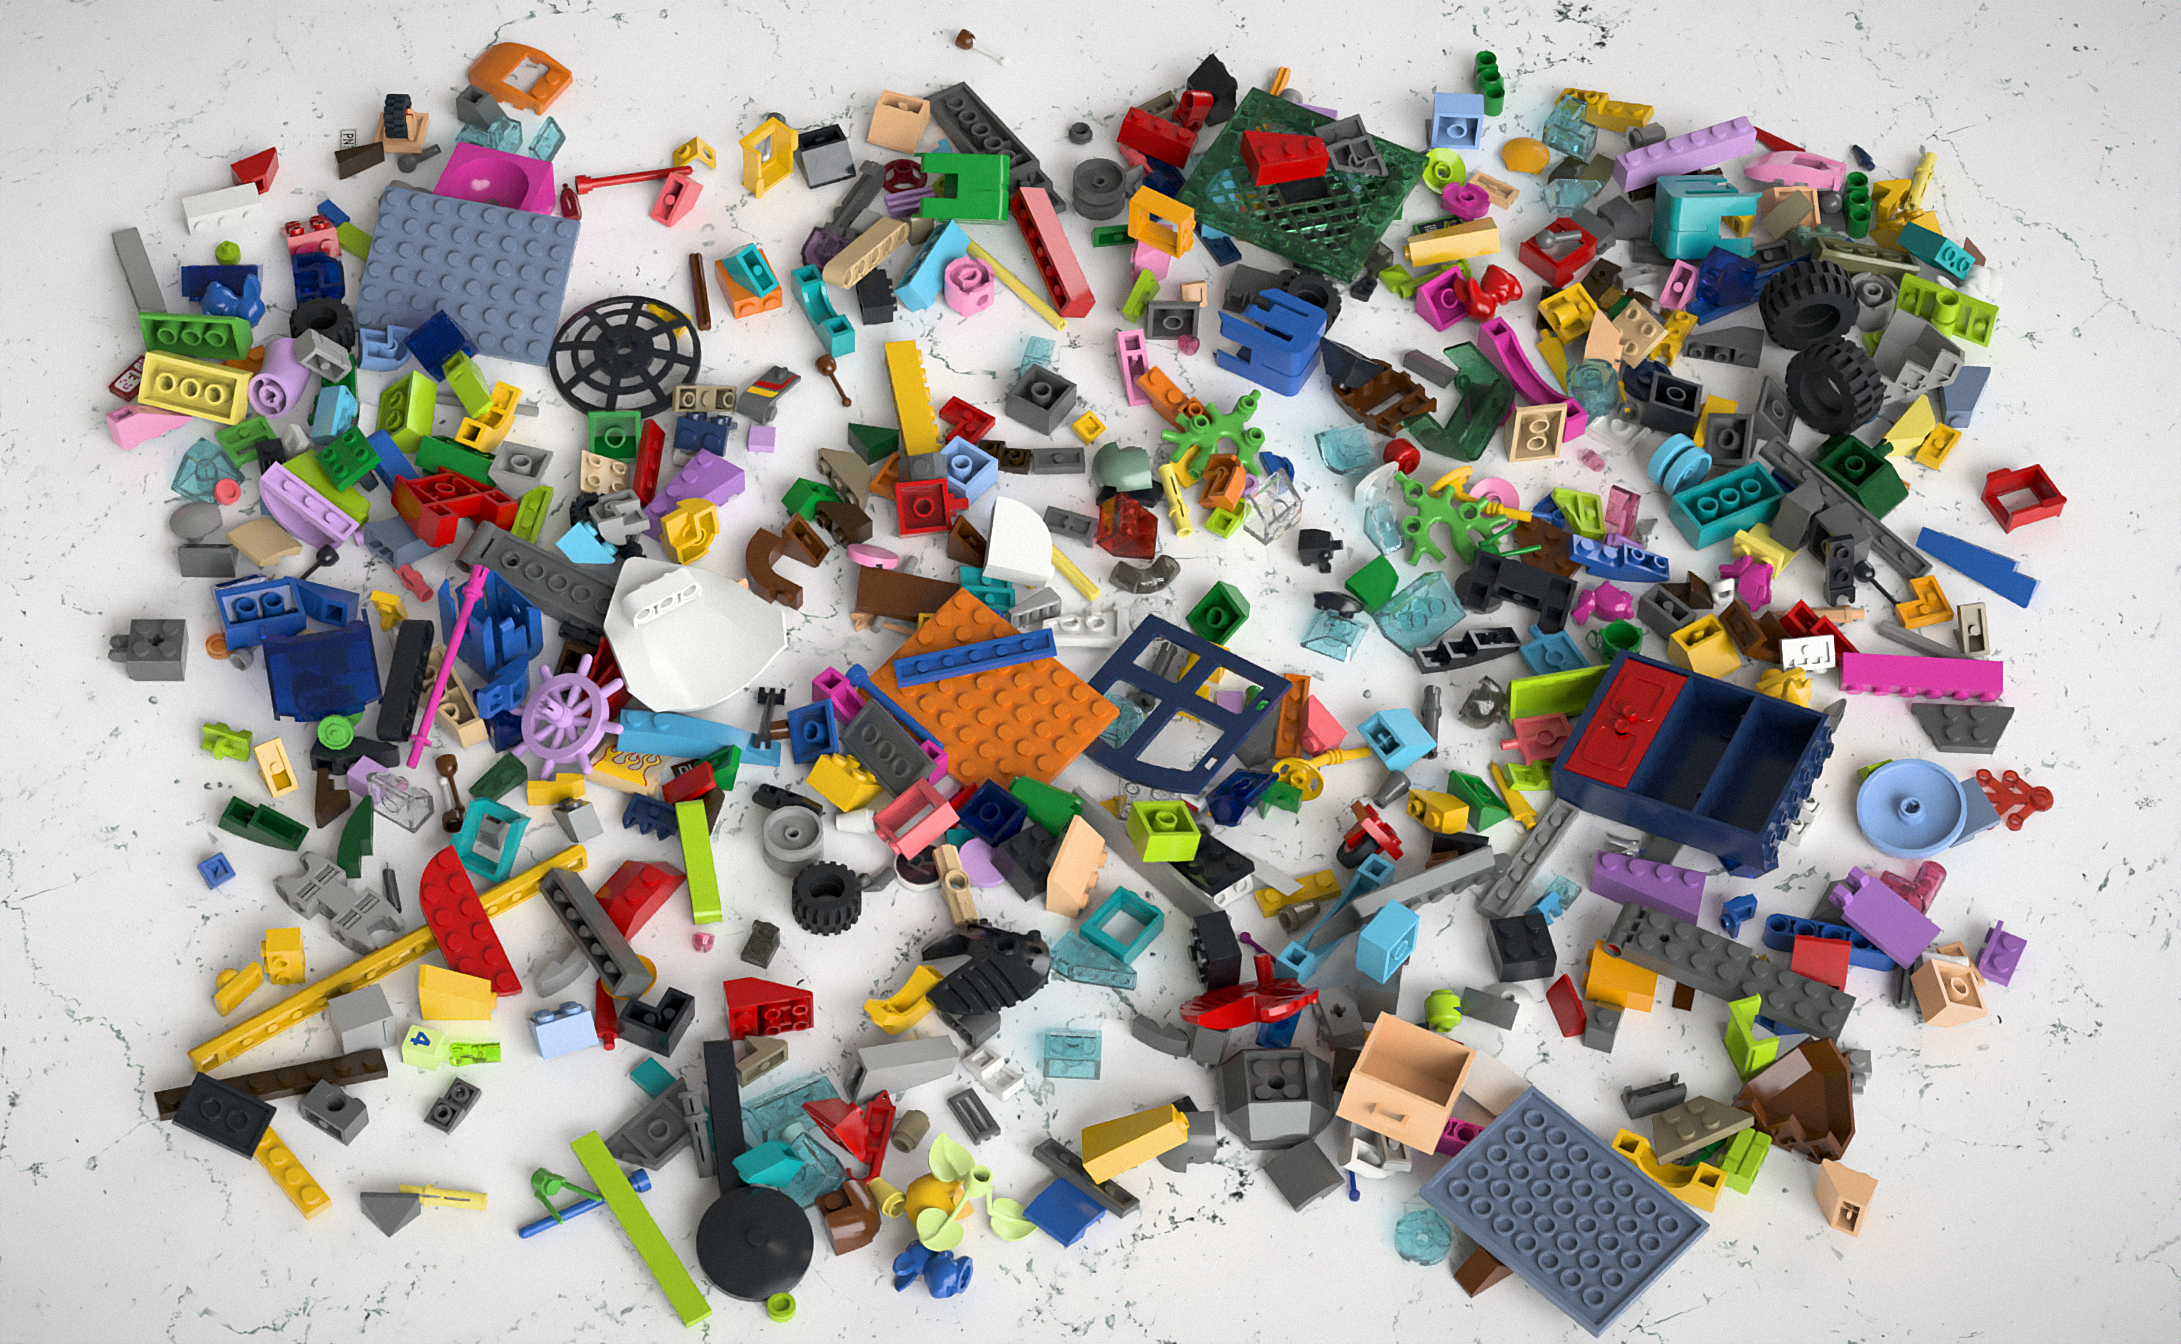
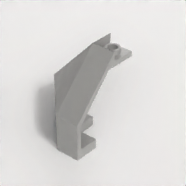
M1898 307L1888 326H1886L1872 358L1875 362L1876 370L1880 371V381L1884 384L1882 405L1892 403L1894 400L1925 393L1936 387L1953 384L1965 361V351L1922 316L1917 317Z

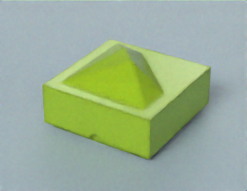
M1400 263L1380 271L1378 275L1379 280L1391 293L1397 292V285L1413 280Z

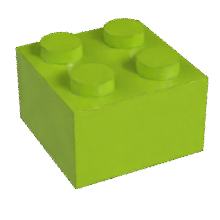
M1183 800L1132 801L1125 829L1142 862L1194 860L1201 834Z

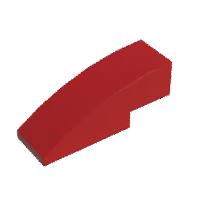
M1802 599L1793 604L1778 619L1787 633L1793 638L1833 635L1835 666L1839 668V660L1843 652L1860 653L1826 615L1819 618Z

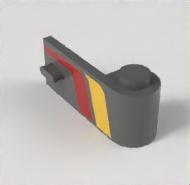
M773 366L741 394L737 402L736 412L765 425L769 421L772 422L777 415L776 401L800 382L801 376L788 371L787 367Z

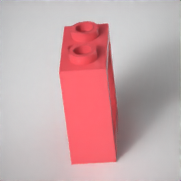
M923 777L872 818L878 827L874 831L884 843L889 840L887 844L897 856L902 853L908 860H911L960 819L949 802ZM929 804L934 808L933 811L900 838L894 834Z

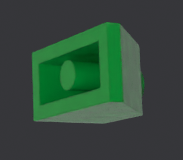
M800 477L781 500L787 508L786 512L790 517L798 512L805 521L809 522L815 520L817 502L844 503L831 486Z

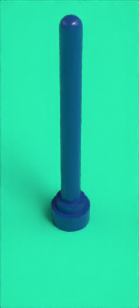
M860 664L853 665L847 671L845 677L850 680L849 683L852 687L863 688L921 740L925 742L929 739L939 748L944 749V745L869 680L867 670Z
M643 1168L632 1172V1176L627 1178L636 1193L642 1194L652 1189L650 1180ZM587 1198L558 1211V1213L565 1222L605 1204L603 1198L601 1202ZM549 1215L522 1227L518 1234L520 1238L526 1239L558 1225V1222L552 1215Z

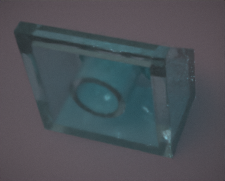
M1046 1027L1043 1077L1100 1080L1102 1030Z

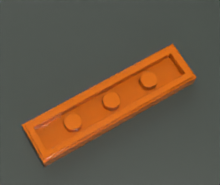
M1284 673V678L1291 681L1293 686L1281 699L1273 759L1281 760L1289 757L1301 759L1302 744L1299 742L1300 710L1308 699L1311 676Z

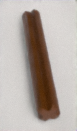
M699 252L691 253L689 255V266L697 326L700 331H709L711 329V318L703 259Z

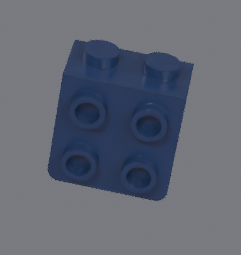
M686 412V415L679 416L677 419L673 448L699 452L703 448L717 456L724 457L729 431L736 429L738 423L732 422V417L717 415V417H707V412Z

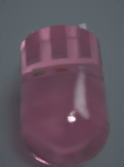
M1586 447L1583 450L1585 453L1581 452L1584 456L1579 454L1582 457L1581 461L1592 471L1601 472L1604 470V460L1592 449L1589 450Z

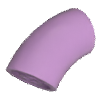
M279 338L267 343L261 369L248 385V397L255 411L266 418L278 419L286 415L297 404L308 384L311 370L298 363L293 347L295 338Z

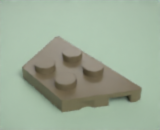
M1702 1095L1652 1116L1657 1165L1662 1166L1753 1126L1754 1116L1751 1113Z

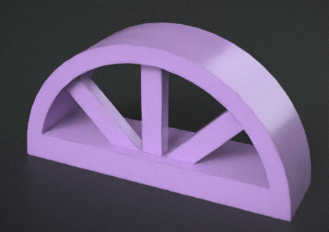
M276 461L260 477L259 490L270 513L288 532L308 545L320 549L325 544H328L333 549H337L360 525Z

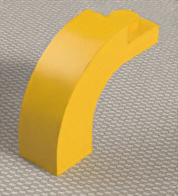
M497 380L491 394L494 404L486 414L480 415L476 420L464 417L455 441L482 453L494 450L503 441L516 417L513 414L523 391L520 388Z
M919 964L908 982L898 993L886 1000L868 999L863 1009L870 1014L869 1019L889 1035L902 1033L913 1027L934 1008L926 1001V994L941 982L945 976L933 966Z

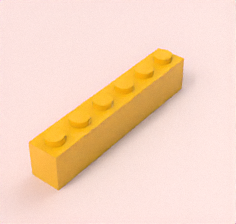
M915 340L885 343V365L905 457L932 452L939 453L942 450L941 443L937 444L936 440H939L938 426L932 423V421H935L934 407L928 404V402H931L930 388L924 385V383H927L926 370L920 367L923 364L921 349L917 350Z

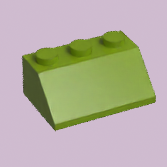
M412 370L380 393L375 432L384 429L404 454H414L417 452L423 435H431L434 408L437 400V384L416 370Z

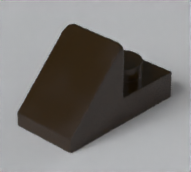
M1689 570L1685 583H1659L1692 610L1714 608L1708 584Z
M317 768L315 818L317 829H323L351 807L349 790H335V779H330L328 768Z

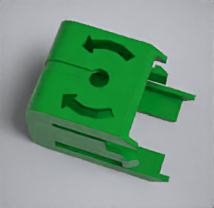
M943 152L914 153V157H921V173H945L944 198H920L919 214H912V218L934 219L937 223H944L953 219L956 224L1008 225L1010 156Z

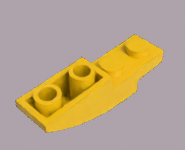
M1565 88L1555 101L1556 107L1583 122L1625 133L1629 126L1645 128L1654 115L1652 105L1610 101L1608 93L1594 90Z

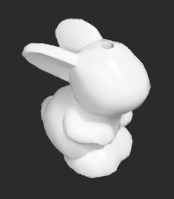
M1975 264L1971 266L1964 280H1958L1959 287H1956L1943 276L1938 275L1935 279L1938 285L1984 302L1987 301L1986 295L1990 298L1999 296L2003 287L2001 276L1995 269Z

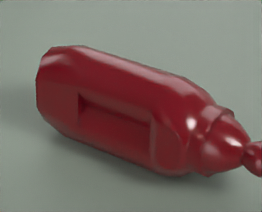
M564 183L559 199L563 217L579 221L582 217V211L578 196L568 187L567 183Z

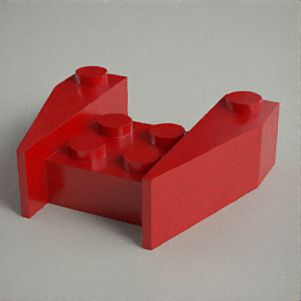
M438 466L437 475L407 480L397 474L390 502L416 536L424 540L428 546L434 548L454 543L458 519L465 518L466 516L478 525L481 521L486 520L505 531H511L518 507V502L504 492L444 466Z

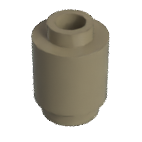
M917 1109L907 1110L892 1131V1145L904 1153H909L911 1150L916 1149L931 1127L928 1116Z

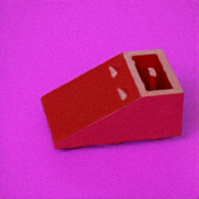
M754 977L723 981L724 1015L729 1038L733 1041H744L745 1036H774L779 1033L814 1028L812 991Z

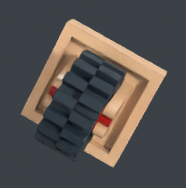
M409 94L386 95L384 112L380 113L373 143L383 142L385 153H422L430 117L429 113H414V110L411 109L412 102L410 101Z

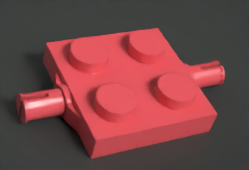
M1565 712L1513 719L1512 729L1515 738L1500 740L1501 751L1517 749L1521 753L1526 766H1529L1534 759L1555 763L1574 728L1567 721Z

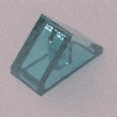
M1390 498L1366 507L1363 532L1383 556L1407 547Z

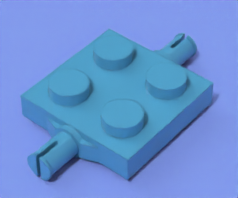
M1536 624L1531 625L1527 631L1534 640L1530 644L1519 647L1518 655L1533 676L1592 667L1565 630L1555 634L1543 635Z

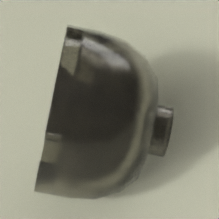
M1486 675L1479 680V683L1482 684L1480 689L1473 688L1459 711L1460 716L1457 717L1459 722L1472 729L1483 730L1489 728L1494 722L1500 724L1507 713V710L1504 709L1506 702L1504 690L1496 681Z

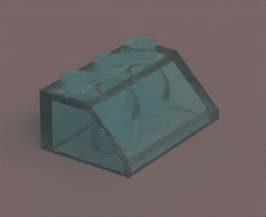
M1444 571L1422 574L1371 613L1382 636L1410 658H1412L1411 654L1415 648L1427 647L1467 616Z
M813 1071L741 1103V1114L760 1145L769 1140L784 1142L782 1139L783 1131L794 1123H803L808 1131L818 1127L801 1107L805 1102L832 1098L841 1099L828 1076Z

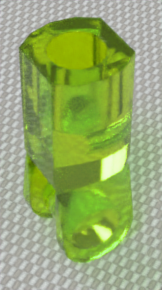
M455 1042L449 1045V1051L452 1053L449 1063L455 1067L501 1062L500 1042L477 1044Z

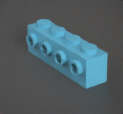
M953 219L935 227L893 290L911 312L920 309L926 310L934 303L935 295L944 288V275L947 266L952 261L962 258L967 252L966 248L971 240Z

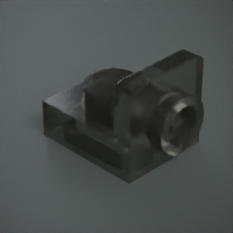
M754 920L752 934L741 953V961L767 969L780 946V928L770 922Z

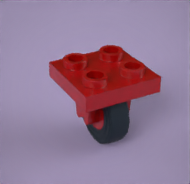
M1357 800L1350 806L1358 821L1343 836L1345 840L1336 853L1337 860L1345 868H1356L1372 852L1379 855L1385 850L1395 861L1404 855L1399 846L1402 844V841L1396 835V831L1387 822L1383 823L1378 817L1379 814L1369 803L1364 806Z

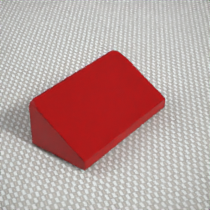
M1566 973L1546 992V998L1564 1038L1583 1034L1587 1021L1586 1013L1572 981Z

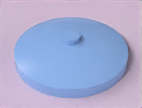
M1901 759L1879 767L1864 781L1858 793L1856 804L1858 824L1865 838L1881 852L1901 859H1922L1944 851L1961 834L1967 816L1966 796L1956 777L1944 767L1922 759Z

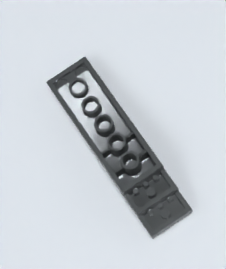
M965 81L923 98V100L930 101V113L961 154L1010 156L1009 202L1019 187L1044 188L1056 215L1066 211V203L1053 190V182L1040 169L1038 158ZM1009 205V206H1008V211H1009V212L1012 214V216L1015 218V216H1014V214H1013V212H1012V210H1011V207H1010V205Z

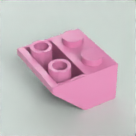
M1157 223L1173 231V225ZM1135 239V245L1138 246L1132 249L1131 263H1135V265L1131 266L1130 280H1134L1133 288L1143 268L1152 271L1158 282L1167 278L1171 255Z

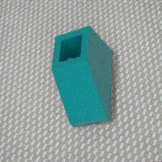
M769 1140L736 1157L732 1163L738 1169L740 1178L749 1184L757 1183L767 1187L785 1188L804 1161L790 1143Z

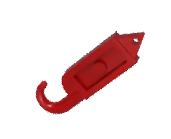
M884 1090L874 1101H868L864 1115V1121L868 1124L865 1159L862 1163L870 1165L868 1176L864 1179H856L853 1177L851 1169L846 1168L845 1176L847 1181L861 1180L869 1187L873 1179L880 1177L896 1115V1106L892 1105L887 1090Z

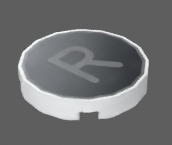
M929 844L911 860H908L902 853L898 856L896 855L894 870L897 874L898 882L905 888L917 892H924L925 889L932 888V890L938 888L941 882L932 852L939 847Z

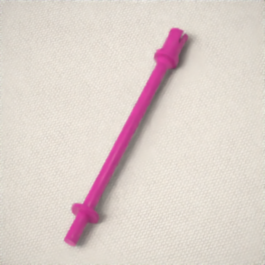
M473 564L467 585L462 588L461 592L465 599L417 735L411 734L408 737L413 742L406 766L416 769L423 747H431L432 742L427 739L474 603L482 599L483 596L482 588L489 569L486 567L481 569V565Z

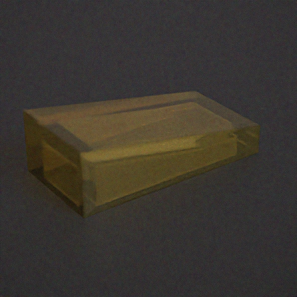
M1611 285L1599 298L1597 307L1608 313L1610 307L1620 299L1621 295H1625V291H1618L1615 286Z

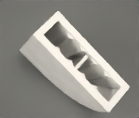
M997 496L991 509L982 576L1043 589L1047 580H1052L1055 565L1051 564L1052 540L1049 530L1040 516L1027 505L1014 499Z

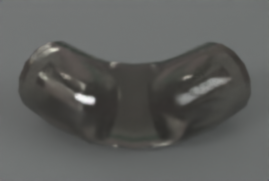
M1160 555L1154 564L1146 569H1138L1123 561H1119L1110 575L1109 583L1132 594L1148 595L1166 588L1178 576L1181 568L1179 563L1168 555Z

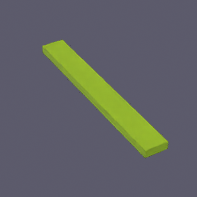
M596 1130L571 1142V1150L686 1329L711 1316L712 1309Z

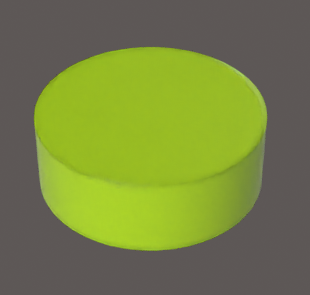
M786 1292L769 1297L766 1302L768 1317L779 1323L791 1320L796 1313L794 1297Z

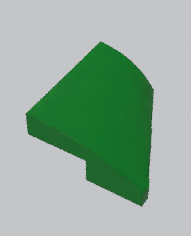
M1380 554L1345 581L1344 588L1362 601L1363 610L1380 623L1384 619V613L1391 602L1392 593L1397 587L1399 577L1391 563Z

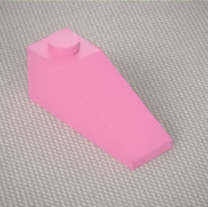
M1143 329L1118 332L1114 343L1129 407L1152 404L1153 400L1136 384L1137 380L1150 370Z

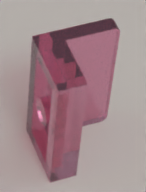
M1612 485L1610 489L1605 522L1617 526V532L1629 539L1635 530L1641 495L1616 485Z

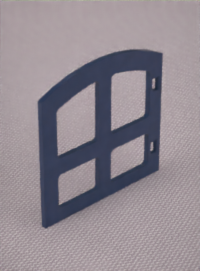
M1150 613L1087 684L1103 696L1116 681H1123L1161 700V703L1122 747L1115 749L1098 736L1082 754L1108 772L1132 783L1161 791L1198 795L1293 686L1292 682ZM1156 637H1161L1200 656L1199 660L1177 683L1166 680L1133 663ZM1219 667L1225 668L1263 687L1240 714H1235L1195 694ZM1262 700L1268 701L1260 711L1256 709ZM1180 711L1186 712L1224 731L1223 735L1190 771L1165 768L1137 760L1149 744ZM1211 758L1216 759L1217 761L1210 769L1204 767Z

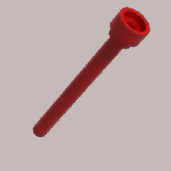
M687 165L592 179L591 176L586 177L585 174L575 176V187L577 195L588 194V191H593V188L668 178L670 172L687 176L692 174L693 169Z

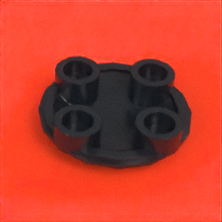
M1320 591L1313 595L1315 608L1323 611H1328L1329 609L1339 611L1338 615L1343 618L1353 619L1355 613H1360L1364 609V606L1359 601L1341 592Z

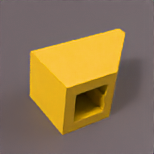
M1415 788L1409 789L1407 815L1433 832L1453 834L1466 830L1469 805L1452 794Z

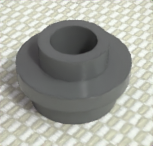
M1077 122L1070 128L1068 137L1071 142L1083 145L1092 140L1093 132L1088 124Z

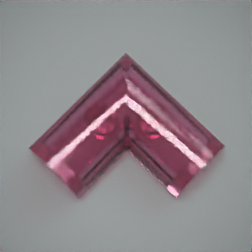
M1924 861L1913 881L1888 870L1883 872L1880 881L1926 916L1946 880L1947 872L1937 862Z

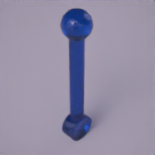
M1349 1170L1351 1186L1349 1199L1352 1202H1357L1360 1199V1192L1356 1188L1355 1172Z

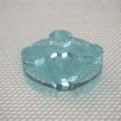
M1426 1208L1423 1211H1413L1397 1221L1394 1246L1397 1253L1404 1260L1420 1262L1419 1265L1431 1266L1446 1258L1452 1243V1230L1447 1221L1439 1216L1436 1210ZM1418 1234H1426L1428 1242H1424L1422 1239L1417 1240L1416 1237H1418Z

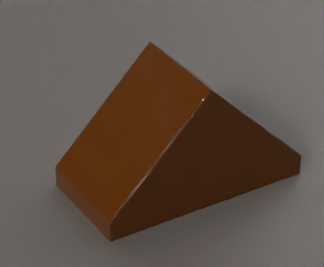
M798 512L793 514L782 529L784 556L817 568L831 550Z
M959 515L948 533V558L976 568H983L987 541L962 515Z
M1479 1245L1457 1270L1453 1278L1470 1298H1473L1514 1272Z

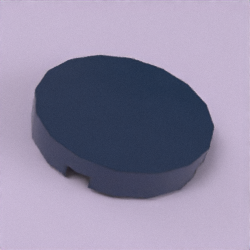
M1643 359L1635 369L1629 364L1625 367L1622 382H1624V389L1627 394L1634 399L1644 401L1645 392L1654 370L1671 376L1672 373L1667 366L1659 361L1654 360V362H1650L1647 359Z

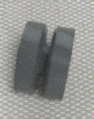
M1104 158L1089 159L1079 164L1073 173L1072 205L1075 211L1082 217L1097 221L1112 219L1119 215L1125 208L1127 175L1124 168L1117 162Z

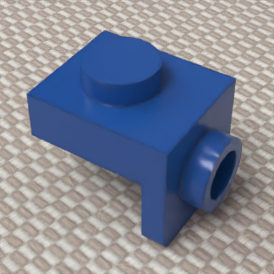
M1753 893L1746 896H1737L1731 901L1723 903L1719 922L1722 929L1727 931L1732 939L1738 937L1741 922L1755 916L1758 901Z

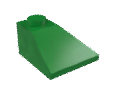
M1218 581L1185 619L1199 637L1223 646L1249 618L1250 604L1236 586Z

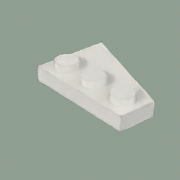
M1122 605L1114 606L1113 611L1101 613L1100 609L1090 611L1088 616L1078 617L1072 614L1043 620V629L1052 628L1056 646L1119 648L1123 642Z

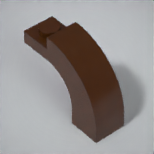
M760 527L750 539L746 549V578L748 585L755 595L769 604L777 600L783 606H789L798 611L803 605V587L781 577L772 569L774 564L783 555L782 538Z

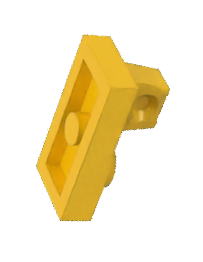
M373 590L370 600L378 615L382 617L379 626L383 632L392 630L396 626L397 621L402 622L408 619L409 614L399 596Z

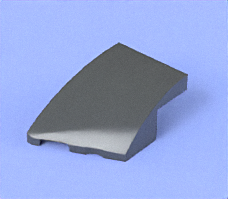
M1360 113L1313 130L1315 137L1322 138L1330 155L1328 163L1335 171L1383 177L1389 175L1381 153L1378 154L1370 133L1367 134Z

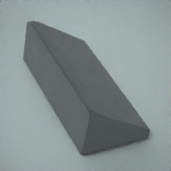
M1788 239L1753 246L1752 250H1756V254L1749 258H1739L1747 273L1775 268L1793 260Z
M1418 349L1407 352L1403 358V367L1443 389L1459 373Z

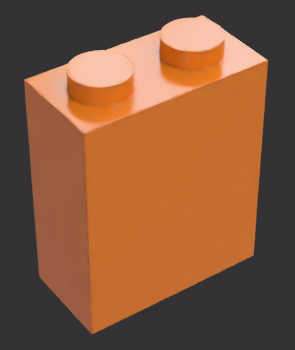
M762 248L758 249L766 264L770 268L771 272L775 276ZM721 259L715 261V279L735 319L783 307L782 288L780 285L759 299L732 279Z

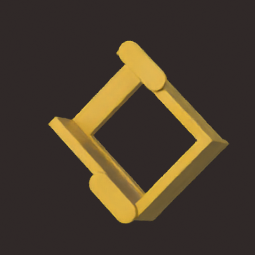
M771 117L738 141L743 149L744 181L741 185L754 193L757 199H760L765 192L794 172L793 151L798 147V131L790 129L775 117ZM771 134L772 157L761 164V152L753 146Z

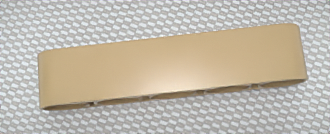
M885 216L882 217L825 265L822 274L823 281L841 288H851L905 243L910 229L908 223Z

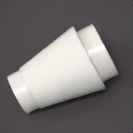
M869 807L837 814V830L870 834L877 829V825L872 820L877 814L876 810H869Z

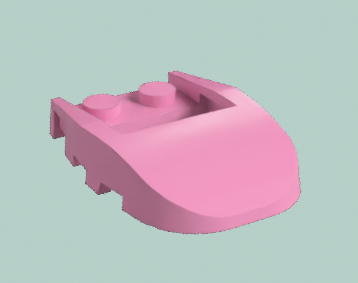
M1778 151L1767 153L1751 160L1744 168V175L1765 182H1774L1776 179L1784 180L1783 185L1794 186L1795 182L1808 183V188L1818 189L1821 187L1839 191L1846 177L1847 164L1814 153Z

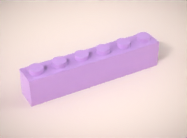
M1742 116L1616 155L1613 178L1625 193L1657 183V178L1660 176H1679L1753 153L1757 131L1746 116Z

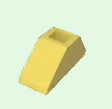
M1922 394L1916 401L1912 400L1906 409V413L1896 418L1890 431L1886 430L1882 434L1880 440L1885 438L1887 439L1885 444L1890 441L1894 447L1893 452L1886 457L1916 455L1933 432L1936 422L1928 397L1925 394Z

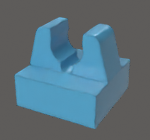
M1555 890L1540 896L1524 914L1543 912L1547 926L1552 925L1554 922L1549 917V912L1554 918L1563 914L1558 903L1561 898Z

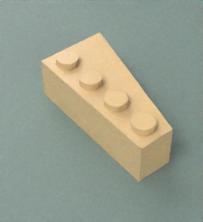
M442 644L431 648L418 703L424 710L428 704L446 653ZM452 665L434 720L463 749H466L488 739L489 736L483 719L479 718L478 710Z

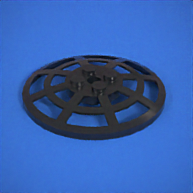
M630 295L597 301L572 315L556 334L549 355L550 374L554 386L560 396L570 406L588 415L589 411L641 410V420L655 416L672 407L673 391L665 395L658 383L670 373L675 363L690 367L681 383H695L702 361L701 344L697 331L681 311L668 303L654 298ZM633 303L631 309H616L603 314L596 312V310L610 305ZM644 304H653L678 317V319L665 322L657 315L641 309ZM628 315L625 324L611 326L605 320L614 316ZM584 316L590 319L580 329L574 341L560 342L564 334L575 322ZM641 316L655 322L658 326L645 330L637 326L636 323L638 317ZM596 325L602 331L596 341H582L585 334L593 326ZM687 327L692 338L693 357L678 353L674 329ZM666 333L670 350L655 348L652 338ZM623 348L631 350L627 354L618 353ZM579 350H593L595 360L582 368L579 361ZM561 351H571V361L576 372L566 383L562 381L557 369L556 354ZM654 358L667 360L656 375L652 376L648 371ZM600 369L601 372L611 377L610 384L600 383L591 378L590 375ZM639 375L643 380L642 383L632 386H620L621 379ZM583 381L592 389L607 394L605 408L585 402L571 391ZM649 389L657 400L637 408L616 409L618 395H631Z

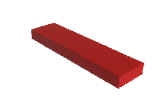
M652 418L644 420L632 486V490L640 499V506L647 507L655 498L666 435Z

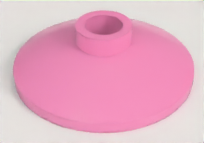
M1492 477L1478 482L1469 494L1477 499L1485 496L1488 501L1497 500L1499 505L1502 503L1504 507L1518 510L1520 507L1519 495L1511 483L1501 478ZM1480 513L1483 518H1491V514L1486 516L1485 513ZM1507 518V524L1495 527L1493 529L1505 527L1508 524H1510L1514 519Z

